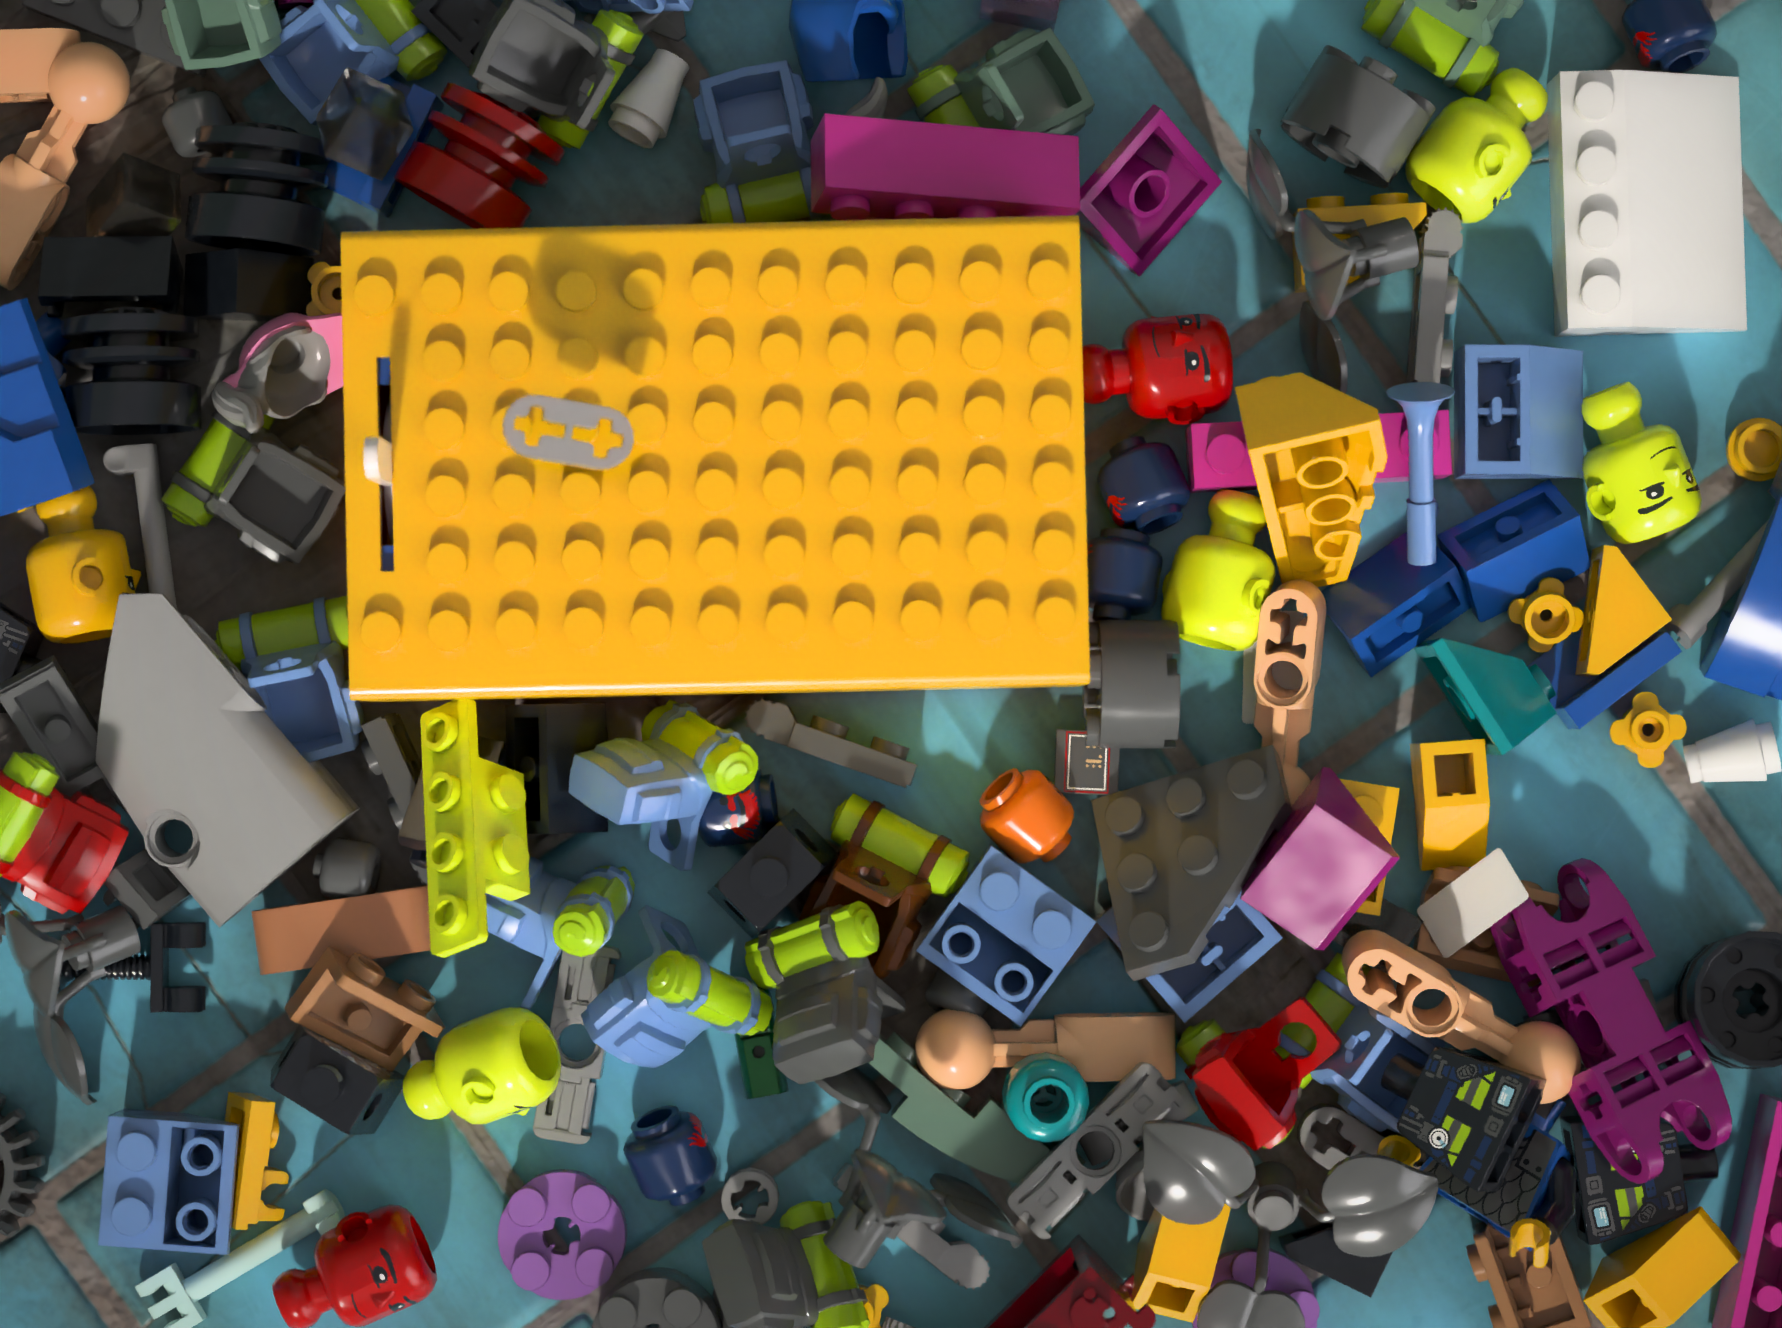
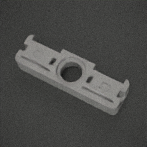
M604 945L594 954L583 957L568 954L562 950L550 1022V1030L557 1042L561 1057V1074L555 1091L536 1107L533 1131L539 1138L573 1144H585L592 1136V1133L583 1132V1129H589L596 1083L591 1081L592 1078L600 1079L602 1077L606 1051L596 1044L594 1052L590 1057L583 1060H574L568 1058L562 1052L560 1036L562 1031L571 1024L584 1025L581 1014L613 982L616 964H611L612 958H622L620 950L616 947Z
M1140 1062L1086 1115L1085 1120L1076 1132L1060 1140L1007 1193V1205L1039 1238L1049 1239L1051 1235L1045 1229L1049 1225L1051 1227L1056 1225L1086 1195L1083 1192L1085 1189L1094 1195L1139 1150L1133 1141L1136 1139L1139 1142L1143 1138L1144 1123L1150 1120H1161L1171 1110L1170 1105L1173 1102L1181 1108L1184 1103L1183 1096L1162 1077V1074L1153 1065L1147 1062ZM1089 1132H1102L1112 1142V1157L1101 1168H1086L1077 1159V1143L1082 1136Z

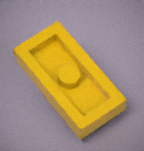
M228 1092L225 1121L240 1124L232 1228L235 1230H248V1224H257L258 1221H280L283 1219L285 1209L272 1204H264L263 1200H261V1191H264L267 1186L274 1183L280 1185L288 1184L289 1175L275 1167H265L268 1166L270 1149L275 1147L278 1140L279 1119L275 1112L276 1102L253 1093Z

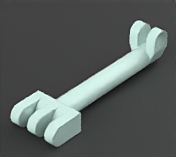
M324 1189L302 1203L304 1209L186 1279L175 1262L136 1285L135 1289L140 1297H145L156 1292L163 1285L169 1296L148 1308L153 1320L176 1307L182 1318L169 1322L164 1328H192L207 1318L199 1303L200 1299L318 1230L322 1236L324 1233L335 1228L345 1217L339 1200L331 1191Z

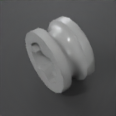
M754 1167L743 1168L733 1173L725 1183L721 1196L722 1208L729 1220H753L761 1225L772 1218L779 1201L778 1185L773 1177L763 1169ZM748 1180L759 1182L758 1192L766 1189L769 1197V1202L759 1203L756 1214L752 1215L742 1213L743 1203L735 1206L732 1199V1193L741 1192L745 1181Z

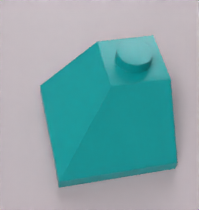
M1445 638L1424 641L1414 647L1471 738L1485 739L1486 755H1504L1557 714L1549 701L1556 696L1554 688L1544 672L1536 664L1527 667L1523 659Z

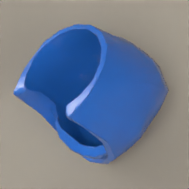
M791 0L789 31L805 81H851L875 79L876 77L900 78L906 75L908 51L903 0Z

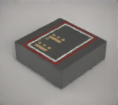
M1056 729L1054 785L1061 793L1110 795L1118 792L1120 748L1086 746L1085 730Z

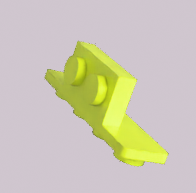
M474 699L452 700L423 713L420 718L430 950L433 955L442 958L487 940L486 893L508 901H514L530 894L524 774L479 757L477 711Z

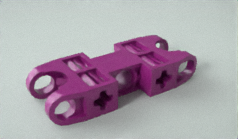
M1580 858L1563 865L1558 871V890L1562 898L1559 901L1561 921L1549 915L1542 905L1536 907L1532 899L1528 897L1526 901L1511 911L1516 924L1513 922L1509 912L1490 926L1501 963L1529 1018L1555 1007L1567 1032L1579 1048L1581 1059L1587 1070L1573 1077L1572 1086L1568 1093L1591 1138L1621 1176L1628 1181L1640 1184L1657 1177L1663 1170V1153L1659 1142L1663 1141L1660 1131V1117L1671 1123L1677 1133L1683 1131L1688 1140L1702 1150H1711L1729 1139L1732 1131V1117L1719 1075L1690 1020L1665 1032L1633 971L1634 968L1656 957L1628 901L1599 865L1591 860ZM1579 877H1580V878L1583 880V882L1585 883L1589 895L1587 894V892H1586V891L1584 890V888L1582 887V885H1581V883H1580V880H1579ZM1627 934L1631 936V940L1620 945L1618 944V938ZM1605 947L1607 951L1599 954L1597 950ZM1580 958L1584 959V961L1579 964L1575 963V961ZM1558 968L1561 969V972L1555 975L1552 974V971ZM1540 978L1541 984L1529 988L1528 982ZM1690 1050L1692 1056L1679 1061L1677 1055ZM1665 1062L1668 1068L1660 1071L1658 1065ZM1642 1073L1645 1079L1637 1082L1635 1076ZM1620 1084L1623 1089L1614 1093L1612 1087ZM1599 1094L1602 1100L1590 1105L1588 1099ZM1702 1112L1705 1114L1709 1121L1710 1129L1707 1127ZM1632 1149L1637 1154L1638 1158L1640 1159V1162L1634 1156Z

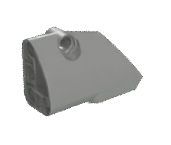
M164 593L119 594L101 697L96 763L143 835L145 848L149 856L159 865L168 867L220 928L332 834L360 808L319 760L309 763L264 712L267 706L255 688H250L245 676L190 616L182 615ZM170 820L183 821L191 829L193 842L187 853L174 851L165 841L164 832Z

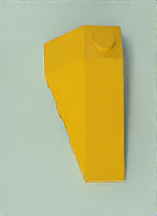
M1301 372L1280 377L1269 376L1255 383L1235 387L1247 447L1281 583L1301 579L1309 581L1317 587L1347 581L1362 537L1360 523L1365 509H1371L1375 498L1373 483L1377 472L1384 471L1388 459L1378 409Z

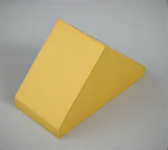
M1602 545L1592 549L1583 613L1584 622L1581 628L1575 675L1589 677L1601 674L1672 620L1616 546Z

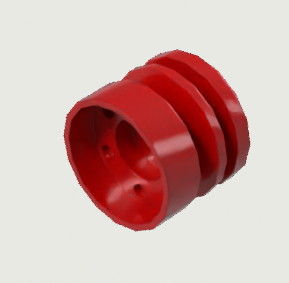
M447 83L440 97L446 104L463 115L460 122L438 111H431L427 118L428 121L449 140L444 150L430 144L414 141L394 179L425 201L473 229L522 228L532 210L521 197L511 190L516 180L532 186L545 188L549 178L538 168L527 162L529 156L531 155L548 164L558 166L565 154V150L548 137L540 125L525 113L507 108L504 104L488 97L484 93L471 91L454 83Z

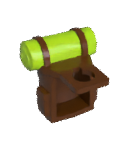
M853 793L848 799L844 800L841 806H837L831 822V839L841 845L837 853L838 858L830 873L819 875L811 886L810 894L805 901L799 921L819 914L822 909L829 906L833 907L838 904L845 906L856 901L866 903L875 915L880 939L878 950L867 957L877 977L884 979L891 970L896 971L900 969L911 953L922 928V925L917 920V916L931 894L947 898L954 894L965 882L969 874L967 869L970 864V852L952 844L950 838L944 835L938 836L886 809V805L876 800L871 802Z

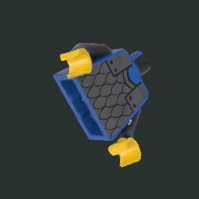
M1561 1099L1547 1104H1539L1498 1191L1477 1192L1471 1189L1406 1137L1398 1135L1388 1136L1379 1143L1376 1154L1394 1158L1411 1167L1421 1166L1419 1170L1436 1174L1438 1179L1437 1194L1510 1239V1257H1515L1516 1252L1523 1247L1530 1252L1534 1248L1533 1266L1537 1268H1543L1547 1265L1549 1245L1558 1239L1576 1215V1170L1570 1163L1571 1154L1562 1142L1548 1134L1566 1106V1103Z

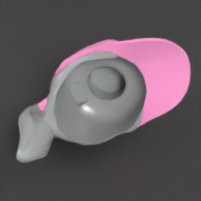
M286 313L260 326L243 345L239 356V369L234 374L226 377L222 382L216 384V387L212 390V400L217 411L232 424L246 428L249 433L255 434L262 430L264 425L263 414L274 418L288 419L305 407L321 403L326 395L343 387L342 313L321 316Z

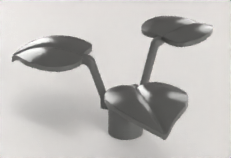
M1250 130L1246 181L1252 210L1259 225L1270 239L1281 238L1283 229L1287 232H1294L1296 252L1305 274V287L1309 300L1304 301L1301 307L1299 333L1306 364L1314 379L1346 394L1348 382L1346 353L1339 333L1332 323V318L1336 313L1338 305L1366 288L1380 285L1381 276L1411 269L1418 265L1419 249L1414 230L1405 217L1367 226L1364 219L1353 222L1321 221L1311 210L1305 209L1297 212L1295 218L1287 209V189L1279 168L1260 138L1261 130ZM1333 234H1348L1350 238L1340 241ZM1349 275L1351 277L1360 275L1359 279L1346 286Z
M0 904V944L2 943V935L7 936L11 954L23 973L26 990L34 1003V1027L41 1052L58 1080L84 1104L91 1105L97 1102V1100L88 1094L83 1056L71 1029L63 1020L64 1006L67 1001L90 982L106 976V966L140 952V939L134 922L127 910L121 905L87 919H84L82 914H76L64 919L30 922L16 910L9 911L4 915L1 912ZM70 931V933L62 935L61 941L44 934V932ZM68 960L75 971L86 969L84 973L58 993L62 962Z
M855 1067L836 1076L815 1081L832 1097L850 1107L859 1109L866 1123L860 1146L851 1155L853 1169L847 1188L838 1200L844 1208L823 1238L825 1245L836 1256L854 1267L865 1269L885 1239L888 1237L894 1240L901 1229L910 1221L931 1224L943 1222L947 1216L943 1207H947L954 1217L966 1225L988 1235L1008 1240L1013 1248L1019 1247L1023 1241L1019 1233L1010 1225L1001 1210L986 1195L972 1185L950 1175L935 1173L930 1179V1184L934 1189L928 1190L916 1180L898 1172L884 1158L870 1152L880 1122V1113L888 1114L892 1105L884 1092L866 1074ZM862 1183L864 1191L859 1196L858 1191L860 1188V1184Z
M1179 1120L1146 1121L1143 1125L1144 1185L1151 1204L1160 1214L1177 1223L1198 1225L1214 1220L1222 1211L1224 1204L1232 1209H1238L1247 1200L1248 1215L1252 1222L1258 1226L1256 1271L1253 1288L1236 1280L1218 1282L1208 1291L1201 1302L1198 1311L1197 1328H1305V1317L1299 1304L1293 1297L1278 1290L1265 1291L1271 1233L1291 1225L1298 1215L1299 1207L1305 1208L1319 1222L1333 1221L1334 1241L1338 1248L1345 1253L1360 1257H1375L1397 1250L1416 1235L1428 1219L1438 1192V1179L1434 1173L1415 1169L1391 1157L1379 1154H1359L1339 1161L1327 1173L1321 1188L1322 1200L1327 1208L1325 1209L1310 1197V1191L1307 1188L1297 1189L1296 1178L1286 1165L1268 1161L1255 1166L1247 1148L1240 1141L1225 1132L1205 1125Z

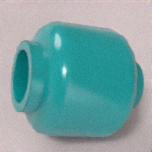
M1048 1052L1030 1054L1018 1061L1006 1075L1002 1089L1004 1109L1014 1127L1027 1138L1044 1143L1060 1141L1076 1132L1085 1120L1090 1104L1088 1087L1077 1068L1063 1056ZM1046 1085L1054 1086V1094L1047 1091ZM1043 1098H1046V1099L1049 1100V1101L1044 1102V1103H1039V1102H1038V1101H1040V1100L1043 1099Z

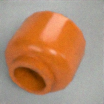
M1015 768L1007 770L986 788L979 800L980 805L983 807L980 814L982 830L1016 863L1026 864L1039 858L1043 862H1049L1060 855L1072 839L1068 830L1074 819L1073 806L1044 773L1038 770L1028 769L1023 772Z

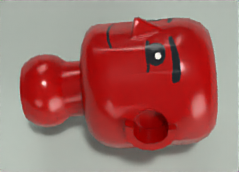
M1213 315L1151 316L1150 318L1137 320L1127 327L1123 334L1121 349L1109 350L1099 344L1082 346L1083 398L1085 403L1100 404L1106 402L1113 395L1126 394L1130 409L1136 415L1152 419L1168 418V421L1173 424L1186 425L1200 420L1204 414L1218 412L1227 405L1232 396L1233 359L1231 344L1224 323Z
M389 1204L367 1213L354 1212L345 1216L335 1228L324 1233L317 1241L314 1248L316 1266L307 1270L294 1268L282 1272L273 1282L272 1290L279 1311L290 1328H309L318 1321L322 1313L331 1309L334 1310L343 1323L354 1327H362L419 1303L428 1297L435 1287L437 1273L427 1240L414 1216L408 1209L400 1205Z

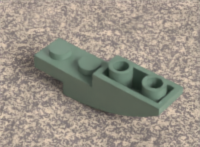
M895 1031L888 1039L884 1038L881 1034L879 1035V1041L875 1045L874 1059L868 1063L905 1094L891 1110V1117L917 1137L949 1157L981 1172L1018 1183L1059 1142L1053 1141L1049 1145L1047 1142L1044 1143L1027 1138L1014 1127L1004 1109L1003 1101L1000 1103L990 1094L972 1113L965 1107L972 1098L965 1090H950L938 1087L922 1074L916 1065L915 1048ZM1076 1152L1077 1159L1084 1165L1086 1161Z

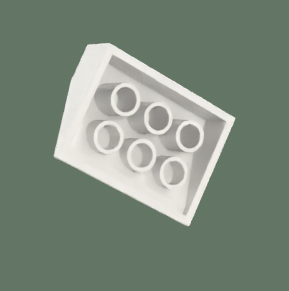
M1638 70L1560 71L1547 84L1555 337L1746 331L1747 311L1739 77Z

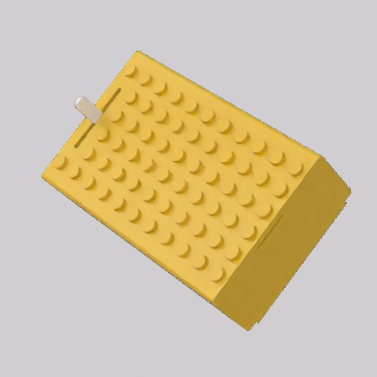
M1079 215L341 232L349 693L351 700L411 702L452 701L459 699L501 700L1080 687L1090 684ZM527 395H543L605 406L620 411L629 420L633 429L634 444L627 458L621 464L608 470H593L541 461L518 455L507 446L502 435V421L507 409L516 400ZM530 407V412L526 418H515L514 429L525 433L524 444L529 446H537L539 438L544 435L562 438L564 426L544 422L542 420L543 410L537 407ZM599 419L597 427L593 430L573 428L571 439L593 444V456L598 458H605V453L609 448L620 447L621 436L610 432V421L605 419Z

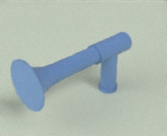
M1409 382L1390 387L1386 394L1389 398L1398 401L1407 419L1409 462L1407 562L1415 566H1428L1436 562V517L1439 512L1438 503L1434 498L1433 484L1434 422L1439 405L1443 400L1452 397L1455 394V390L1453 387L1441 383Z

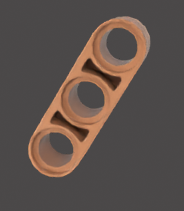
M427 885L251 911L260 975L313 968L328 946L348 957H351L354 952H358L370 959L430 950Z

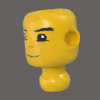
M87 486L36 505L40 520L47 525L49 537L38 541L30 548L26 558V570L39 631L45 639L53 643H81L111 637L119 594H136L135 590L141 577V571L131 569L124 536L118 531L94 528L93 516L97 510V499L93 489Z

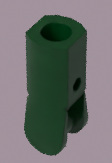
M763 989L772 1000L770 989ZM774 1006L769 1026L763 1032L759 1031L754 1035L734 1034L746 1099L776 1095L789 1091L786 1076L774 1065L773 1027L776 1018Z

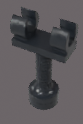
M153 923L151 925V954H147L146 957L144 954L140 956L135 954L133 957L130 956L106 966V976L101 977V980H106V978L108 980L113 978L118 980L119 977L121 980H125V978L131 980L132 977L134 980H138V978L140 980L145 978L150 980V1012H202V1010H205L206 986H169V948H203V946H206V923ZM68 960L62 962L58 993L65 988L67 982L79 977L86 969L75 971Z

